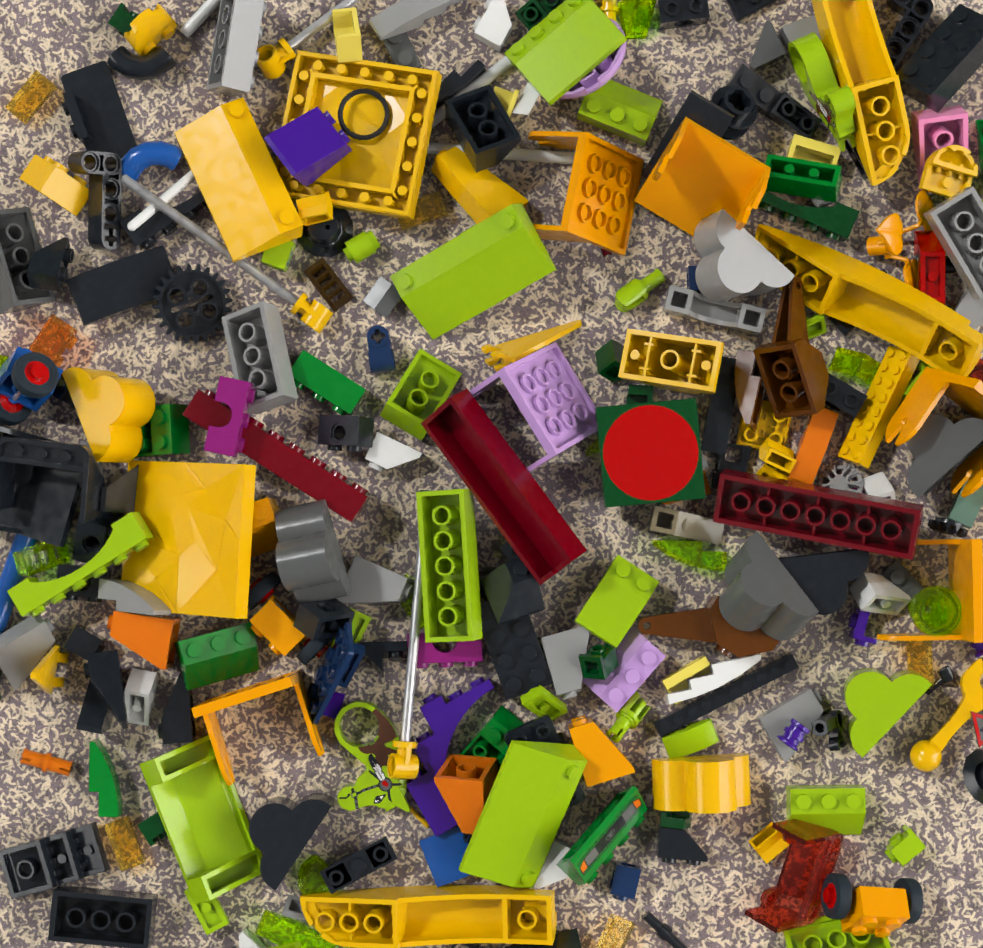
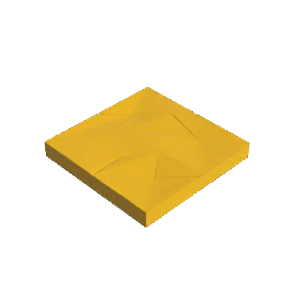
M297 50L282 126L318 107L323 112L328 110L336 120L333 124L334 127L339 131L342 129L338 121L339 105L348 93L357 89H371L381 94L389 106L390 118L386 129L373 139L357 140L348 136L351 141L347 144L352 151L308 187H305L296 180L276 155L274 164L291 200L296 201L301 197L329 191L334 208L414 221L442 80L440 72L368 60L338 63L337 56ZM370 94L353 96L347 101L343 109L345 125L350 131L359 135H369L377 131L385 117L382 103Z
M130 461L128 463V471L139 464L134 512L141 514L154 538L148 541L149 546L139 552L134 550L127 554L128 559L122 562L121 580L130 581L149 590L167 605L171 613L234 619L247 618L256 465Z

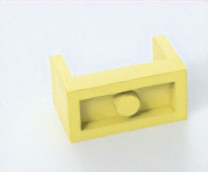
M356 7L333 9V31L338 63L362 61L361 33Z
M794 134L790 140L786 157L837 165L841 150L837 146Z

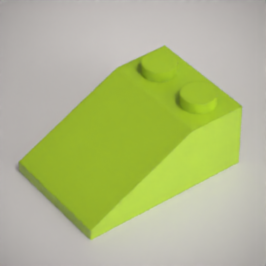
M419 349L379 416L422 441L427 431L421 423L447 400L462 373L424 350Z
M617 555L607 567L574 622L616 649L648 602L659 581L620 555Z

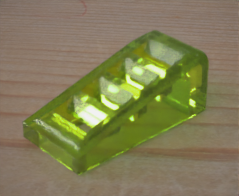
M46 542L13 552L18 574L29 577L58 566V564L69 562L70 557L66 544L65 547L56 546L58 559H56L53 549L55 545ZM44 550H47V554H48V558H49V561H48V562H47V560H46V556H45ZM35 553H37V557H38V560H39V564H38V565H37L36 558H35V555H34Z

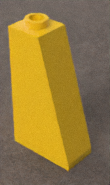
M456 146L447 151L445 149L440 151L434 158L435 162L431 168L432 173L476 224L511 204L522 203L525 208L529 202L523 195L487 169L476 173L466 154Z

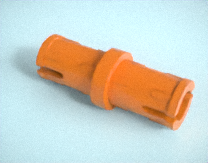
M27 748L24 749L21 756L23 758L20 760V764L41 768L42 772L51 771L66 775L67 777H69L72 769L71 766L73 765V761L54 757L52 753L47 752L43 754Z

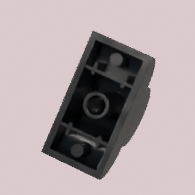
M851 549L778 559L819 611L817 614L827 615L836 612L843 606L848 595L847 582L859 578L865 572L869 564V552Z
M312 793L303 797L297 804L286 797H274L265 801L253 814L249 824V834L254 845L264 852L260 862V872L263 880L270 888L276 891L336 799L324 793Z

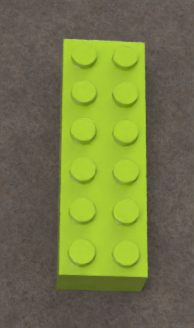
M469 489L416 492L425 643L475 641L482 639L474 495Z

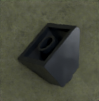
M520 558L503 563L480 580L498 626L545 610L540 585Z

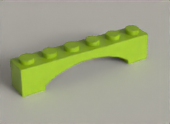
M130 512L111 524L113 531L102 549L88 563L71 574L46 582L38 581L37 577L27 578L9 589L7 592L21 616H32V618L39 616L46 611L44 607L52 603L55 605L66 598L65 594L73 589L75 592L87 585L86 580L94 577L96 579L104 575L108 571L106 568L111 564L119 565L128 559L127 554L134 550L139 552L148 547V541L153 539L154 536L139 512Z

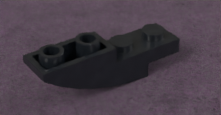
M744 64L739 65L726 84L727 86L740 85V87L747 89L757 104L758 112L793 134L811 139L822 123L820 118L786 92L781 93Z

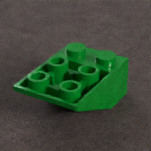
M155 405L153 416L147 424L141 427L143 436L142 446L135 458L190 454L188 418L182 415L188 405Z
M501 705L459 755L497 758L499 772L508 750L504 734L524 723Z

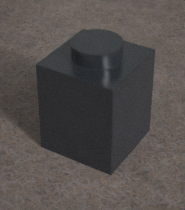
M77 625L64 648L88 661L87 654L104 652L107 646L104 645L106 638L83 625Z

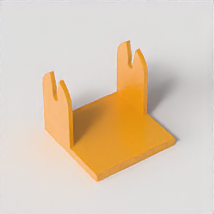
M685 116L634 201L694 236L695 228L701 219L722 209L736 220L735 228L740 231L746 225L752 208L756 210L766 191L771 168Z
M529 132L528 140L539 141L538 145L576 150L561 226L533 224L540 239L590 243L614 254L625 255L636 204L634 199L638 194L644 160L588 132Z
M926 367L887 425L885 441L890 443L899 432L900 434L894 443L897 447L910 440L922 427L943 394L974 418L983 420V382L979 379ZM983 445L956 469L951 480V492L954 495L966 481L967 483L961 493L963 498L973 494L983 485Z
M982 539L918 540L917 545L948 544L950 632L877 634V639L885 641L964 640L973 643H983Z
M300 670L207 699L191 708L194 718L200 716L204 718L221 774L228 786L233 785L232 783L235 782L234 772L215 711L294 686L318 757L325 753L318 725L312 724L308 709L310 700L307 697V690Z

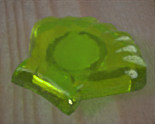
M313 854L300 866L298 887L303 895L329 892L320 874V871L329 865L318 855Z

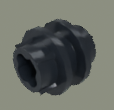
M738 85L721 87L712 95L711 102L734 115L722 139L735 140L741 138L757 117V104L752 94L747 89Z

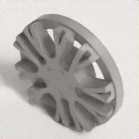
M847 464L830 466L829 470H824V473H821V478L817 483L818 486L862 493L864 486L860 473ZM843 470L842 474L838 475L837 471ZM834 474L836 477L832 479L830 475ZM857 476L858 481L850 482L852 478ZM826 479L830 480L829 483L824 484Z

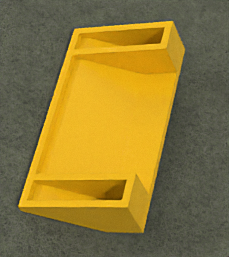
M243 97L216 107L174 132L233 263L302 237L303 223Z

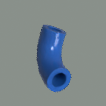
M164 141L143 142L131 148L121 159L122 174H127L132 179L138 180L146 168L156 165L173 171L183 152L180 147Z

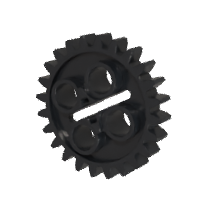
M187 263L186 270L184 271L178 265L176 266V274L168 270L170 278L167 280L160 277L164 285H155V288L160 293L159 295H152V298L158 300V303L151 307L159 309L154 318L163 319L158 326L164 327L167 325L166 334L169 335L174 331L175 340H178L183 335L184 343H187L189 338L192 337L196 344L198 343L199 336H202L204 341H208V333L216 337L214 329L216 327L221 330L224 329L220 323L222 321L221 317L225 316V312H232V309L226 307V303H230L233 300L225 298V294L229 293L230 289H222L226 281L220 280L217 282L216 279L219 273L215 272L210 276V267H206L202 272L200 264H197L195 269L192 270L191 265ZM196 281H203L205 283L206 289L204 293L199 295L194 293L193 284ZM174 289L181 290L183 294L182 300L178 303L171 302L169 298L170 292ZM207 295H213L212 299L195 304L196 309L194 310L186 307L177 312H171L172 308L187 304L189 297L198 300ZM206 304H211L215 310L214 314L206 318L202 315V307ZM184 312L191 315V322L187 326H181L178 322L179 315Z

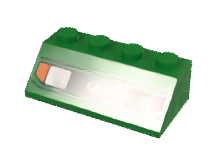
M633 785L619 791L557 863V866L578 886L585 883L590 884L597 877L598 872L596 870L600 865L603 864L605 866L613 858L614 854L612 851L616 846L621 847L630 836L627 833L632 827L637 828L644 821L645 817L643 814L648 808L638 789Z

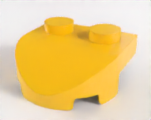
M157 4L153 11L147 8L130 23L132 29L124 33V38L139 56H144L153 52L162 39L167 40L175 34V28L178 25L160 4Z
M960 145L946 146L933 152L925 162L918 189L950 198L964 188L971 187L973 178L978 176V165L974 163L970 155L971 152Z

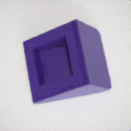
M335 691L323 715L336 719L341 711L345 694Z

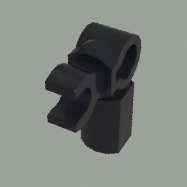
M840 710L824 711L821 717L811 723L813 734L816 736L828 734L830 751L841 750L840 748L845 747L844 737L841 733L844 730L842 712Z

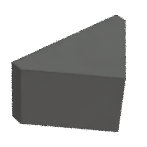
M767 20L761 31L749 66L754 72L783 59L786 55V51L772 22Z

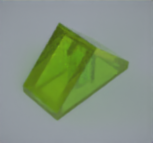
M622 0L618 3L621 28L626 39H646L657 0Z
M837 347L828 370L870 386L881 363L865 353Z

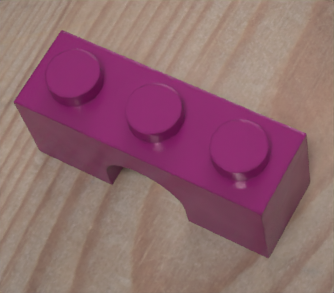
M220 376L215 401L227 404L232 411V418L223 427L209 425L204 446L205 451L236 458L238 453H242L245 439L241 438L243 428L247 429L250 420V414L247 413L248 404H253L256 391L252 389V383Z
M420 632L417 668H428V663H438V667H453V662H463V666L466 667L478 666V662L483 661L482 639L459 641L452 650L441 651L435 647L434 643H425V632ZM410 633L407 634V647L409 646Z

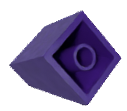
M318 107L264 137L291 175L305 187H308L352 151L347 144L351 140L342 129L337 131L333 125L336 122L328 110L323 112Z

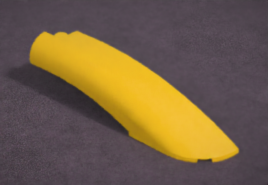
M811 0L821 41L827 52L839 88L846 85L849 86L855 99L856 108L853 114V121L856 130L854 138L857 152L871 186L878 185L890 178L899 169L898 166L903 157L907 155L910 142V128L899 76L896 75L887 51L872 0Z
M758 225L755 239L795 275L794 277H799L802 280L805 306L820 315H828L884 339L919 358L934 369L968 376L982 356L983 334L969 326L971 321L920 290L862 261L800 236L767 225Z
M425 885L336 891L333 894L324 892L300 896L301 909L308 924L312 925L321 934L323 939L342 947L401 948L468 943L553 945L556 935L557 911H555V890L518 888L507 885H443L440 887Z

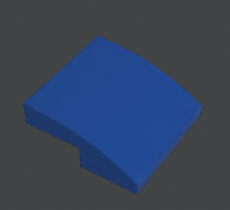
M458 825L437 837L434 834L419 841L437 887L470 875L460 872L458 869L468 846L463 841V833Z

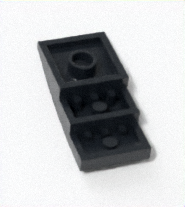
M691 90L641 176L645 179L648 178L685 116L722 138L734 115Z
M162 245L67 279L66 282L82 324L87 326L154 303L156 299L152 298V295H159L160 293L155 288V285L163 286L164 283L160 277L168 280L170 277L167 271L173 272V269ZM174 289L170 292L169 296L177 294L181 290Z
M96 822L0 850V863L11 899L52 889L58 885L77 881L110 869Z

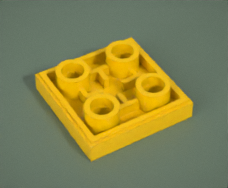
M763 400L757 430L752 431L745 424L741 415L735 444L759 449L766 439L769 438L786 446L791 417L775 419L770 401Z

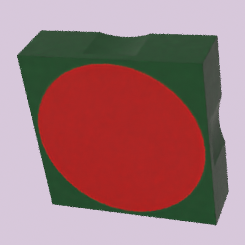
M696 398L604 406L594 409L597 442L600 449V475L604 508L706 498Z

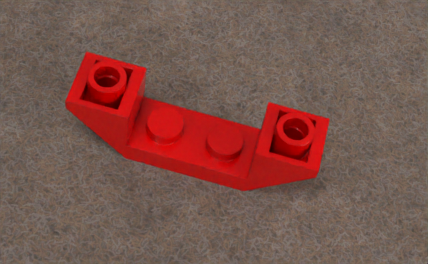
M914 231V256H918V290L945 305V250L933 231Z

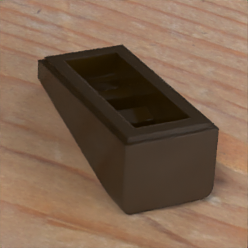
M323 257L304 271V274L334 313L354 299ZM324 267L326 271L315 279L313 275ZM331 275L332 279L321 287L319 283ZM337 283L339 287L327 295L325 291ZM343 291L345 295L333 303L331 299Z

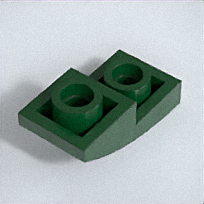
M529 0L515 14L530 31L532 27L540 23L565 0Z

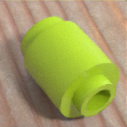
M370 230L368 232L363 231L344 242L346 248L343 251L350 262L355 260L356 264L375 254L376 250L381 246Z

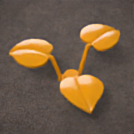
M925 190L919 191L915 200V210L919 219L916 224L903 229L900 216L897 213L890 214L875 230L880 236L868 237L866 242L869 256L884 255L885 259L904 262V281L918 289V261L916 259L909 260V258L898 255L903 248V233L923 226L925 232L932 229L923 215L934 208L933 201Z

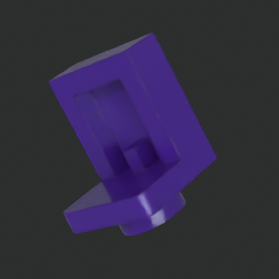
M856 609L855 613L852 612L848 621V627H851L849 637L855 639L854 644L869 647L870 643L877 644V639L864 636L870 612Z

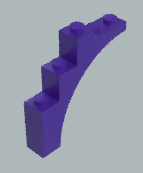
M483 677L474 680L470 683L471 688L467 691L462 692L459 689L450 694L448 702L445 701L442 694L436 696L435 693L422 699L424 704L420 706V710L433 733L429 734L426 731L416 737L417 749L414 750L427 771L423 773L422 769H420L416 779H410L406 786L436 837L458 824L437 788L434 776L446 760L451 737L463 715L480 697L494 688L490 678L484 680Z

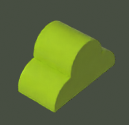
M861 668L854 671L847 678L843 689L844 700L849 711L853 714L848 732L854 750L863 758L932 684L922 674L912 670L898 671L890 677L875 668Z

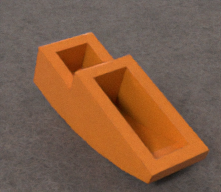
M823 408L817 414L809 415L794 456L797 461L787 479L813 484L839 413Z

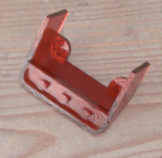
M798 819L773 823L772 828L781 832L783 840L790 845L777 886L764 890L760 898V906L745 910V915L775 933L814 923L822 909V885L825 877L834 872L844 841L843 834L834 829Z

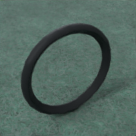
M371 89L353 90L342 99L338 108V121L342 130L348 136L357 140H370L379 136L386 129L390 118V110L385 98ZM358 94L373 95L384 107L385 117L381 127L369 135L353 133L347 128L343 120L345 104L350 98Z

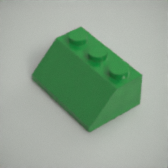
M251 622L174 642L187 691L259 670L258 649L254 632L250 628L252 626Z

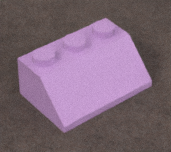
M632 626L615 649L619 665L605 680L583 678V683L616 712L621 709L666 657Z

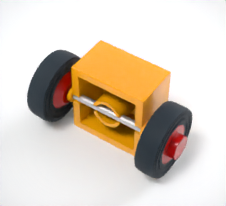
M272 571L263 579L259 577L249 587L251 590L248 598L249 610L267 601L249 620L253 624L250 628L260 638L265 636L271 642L268 646L278 656L280 654L283 656L288 655L304 639H307L303 649L296 656L302 664L306 665L315 656L320 658L328 650L327 644L334 637L312 641L293 626L295 617L273 595L275 588L281 582V578L276 572Z
M830 873L825 877L822 885L821 903L823 911L828 918L841 920L842 932L852 933L853 936L875 934L876 937H887L892 931L900 928L903 923L913 924L919 920L923 910V892L919 882L912 878L898 879L893 888L859 886L852 892L850 881L845 874Z

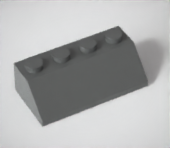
M29 207L0 210V314L20 312L56 301L54 291L30 288L27 270L33 253L40 250L41 246Z

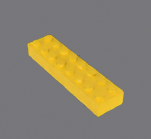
M889 345L866 393L868 397L855 417L837 455L839 458L869 469L885 435L887 425L893 417L917 367L919 358L901 348Z

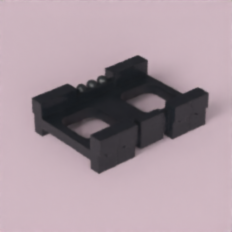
M727 444V447L741 449V460L738 463L726 461L725 455L715 454V457H718V459L715 460L717 462L715 464L716 468H714L716 473H713L711 487L718 488L720 473L725 469L747 472V461H750L751 446Z

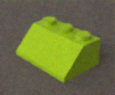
M609 80L598 90L584 96L577 119L645 146L663 101Z
M786 785L787 835H861L866 815L865 788L861 785Z

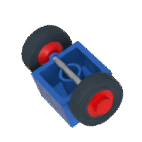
M18 346L0 368L1 424L14 426L24 422L32 410L36 412L53 394L63 370L58 368L48 356Z

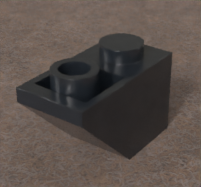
M64 237L33 253L27 270L30 288L60 291L62 282L67 281L68 264L72 263L74 259V249L70 247L69 238Z
M658 824L656 855L658 858H661L662 862L676 863V859L686 860V864L701 865V862L708 861L705 852L685 829L660 827V824Z

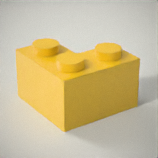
M35 154L19 177L20 180L75 216L79 214L89 199V189L85 187L87 182L76 174L73 178L67 174L68 168L47 155L43 159Z

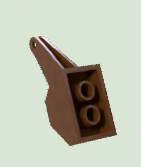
M794 277L782 288L772 343L762 344L753 350L775 419L817 414L825 407L829 373L822 352L809 343L803 282L799 277Z
M712 595L705 608L642 617L637 624L638 630L645 635L716 643L715 649L729 658L732 655L743 657L772 651L780 641L771 638L760 628L754 631H741L731 626L720 612V597ZM646 622L650 624V627L648 629H644L643 627L644 623Z

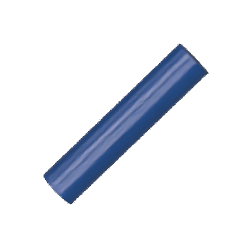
M17 533L14 536L0 576V634L5 632L14 607V602L7 591L23 581L37 542L36 539Z

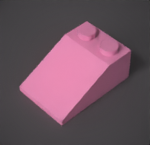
M960 105L943 107L938 113L932 109L911 112L912 141L920 184L925 162L933 152L950 145H960L968 149V112Z

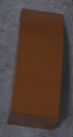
M737 350L735 363L736 397L745 424L752 431H756L766 388L763 379L759 377L760 370L754 352Z

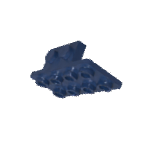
M345 622L343 628L338 629L333 647H329L327 650L324 665L319 666L315 682L309 685L307 697L310 698L308 709L312 724H318L337 686L347 688L365 654L364 645L353 643L352 624L349 622Z

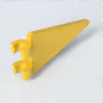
M576 320L495 346L486 344L481 347L482 352L485 354L492 353L490 358L485 359V363L488 366H493L494 370L498 372L511 362H516L581 327L582 322L581 320ZM501 358V362L498 365H495Z
M55 645L31 672L30 679L47 694H52L53 687H63L65 677H56L58 663H68L69 653L60 652V646Z

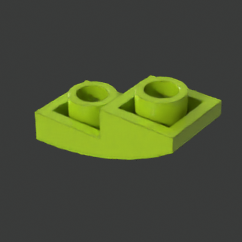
M709 718L690 723L686 729L670 732L662 736V741L669 758L698 752L719 742V738L712 720Z

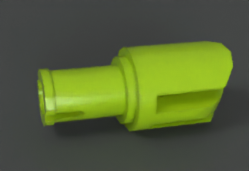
M656 268L643 279L634 278L620 288L615 295L617 310L626 313L647 300L649 292L665 282L662 272Z
M637 691L616 712L617 720L606 732L607 737H610V740L615 743L621 741V738L628 729L636 728L651 708L649 705H646V701L643 698H639L640 694Z

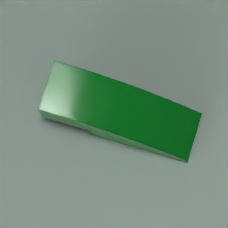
M94 739L89 742V792H99L98 817H119L123 814L119 780L108 752L99 739Z

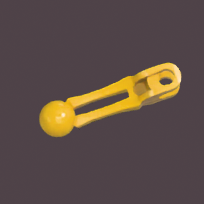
M982 658L975 660L960 678L962 698L948 721L928 740L918 741L911 748L910 760L916 769L923 772L935 770L942 761L941 751L944 750L948 741L957 730L971 718L970 711L978 713L983 710V688L980 685V677L983 673Z

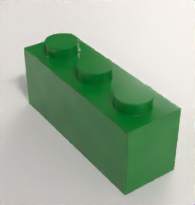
M768 154L765 165L769 166L771 170L766 188L767 191L830 202L837 201L842 182L841 166Z
M305 350L301 352L292 366L295 386L301 390L304 387L309 388L313 391L312 397L322 403L328 400L334 404L332 409L341 415L348 413L352 416L367 392L365 388Z

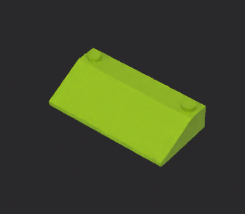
M517 203L507 206L390 277L401 299L434 340L557 269L523 204Z
M209 735L139 764L194 904L210 901L261 875V851L251 840L249 821L234 783L228 786L221 774Z
M511 740L458 868L460 872L510 887H534L588 762L573 744Z

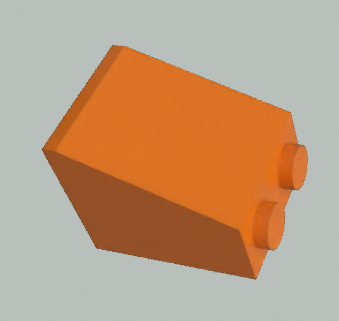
M116 610L113 611V615H109L107 629L110 630L112 638L159 669L166 670L174 666L176 653L174 642L178 641L181 618Z
M450 754L434 776V782L462 833L473 834L498 774L497 758Z

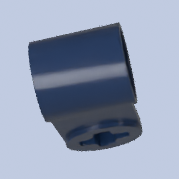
M381 325L371 327L367 332L371 374L396 371L389 332ZM377 330H380L381 334H385V338H382L379 344L376 340L372 339V336L376 335Z

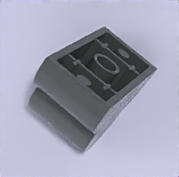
M930 413L918 432L907 441L910 452L916 458L909 468L908 483L912 492L918 498L923 499L983 445V420L966 418L955 424L944 415Z
M326 499L277 510L275 526L279 542L276 545V562L285 589L289 592H294L299 604L326 601L351 595L352 589Z
M758 532L751 535L727 563L724 576L728 587L720 595L719 609L723 618L734 628L741 631H754L760 628L771 638L786 641L796 637L819 612Z

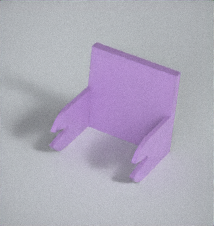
M556 342L503 367L470 390V393L475 398L502 380L547 453L546 456L526 468L529 473L596 432L594 410L596 406Z

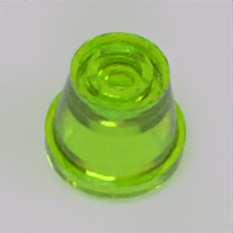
M926 587L914 595L909 602V615L917 629L924 634L944 636L952 632L960 622L961 603L956 594L946 587ZM926 605L931 606V612L928 614L924 611Z

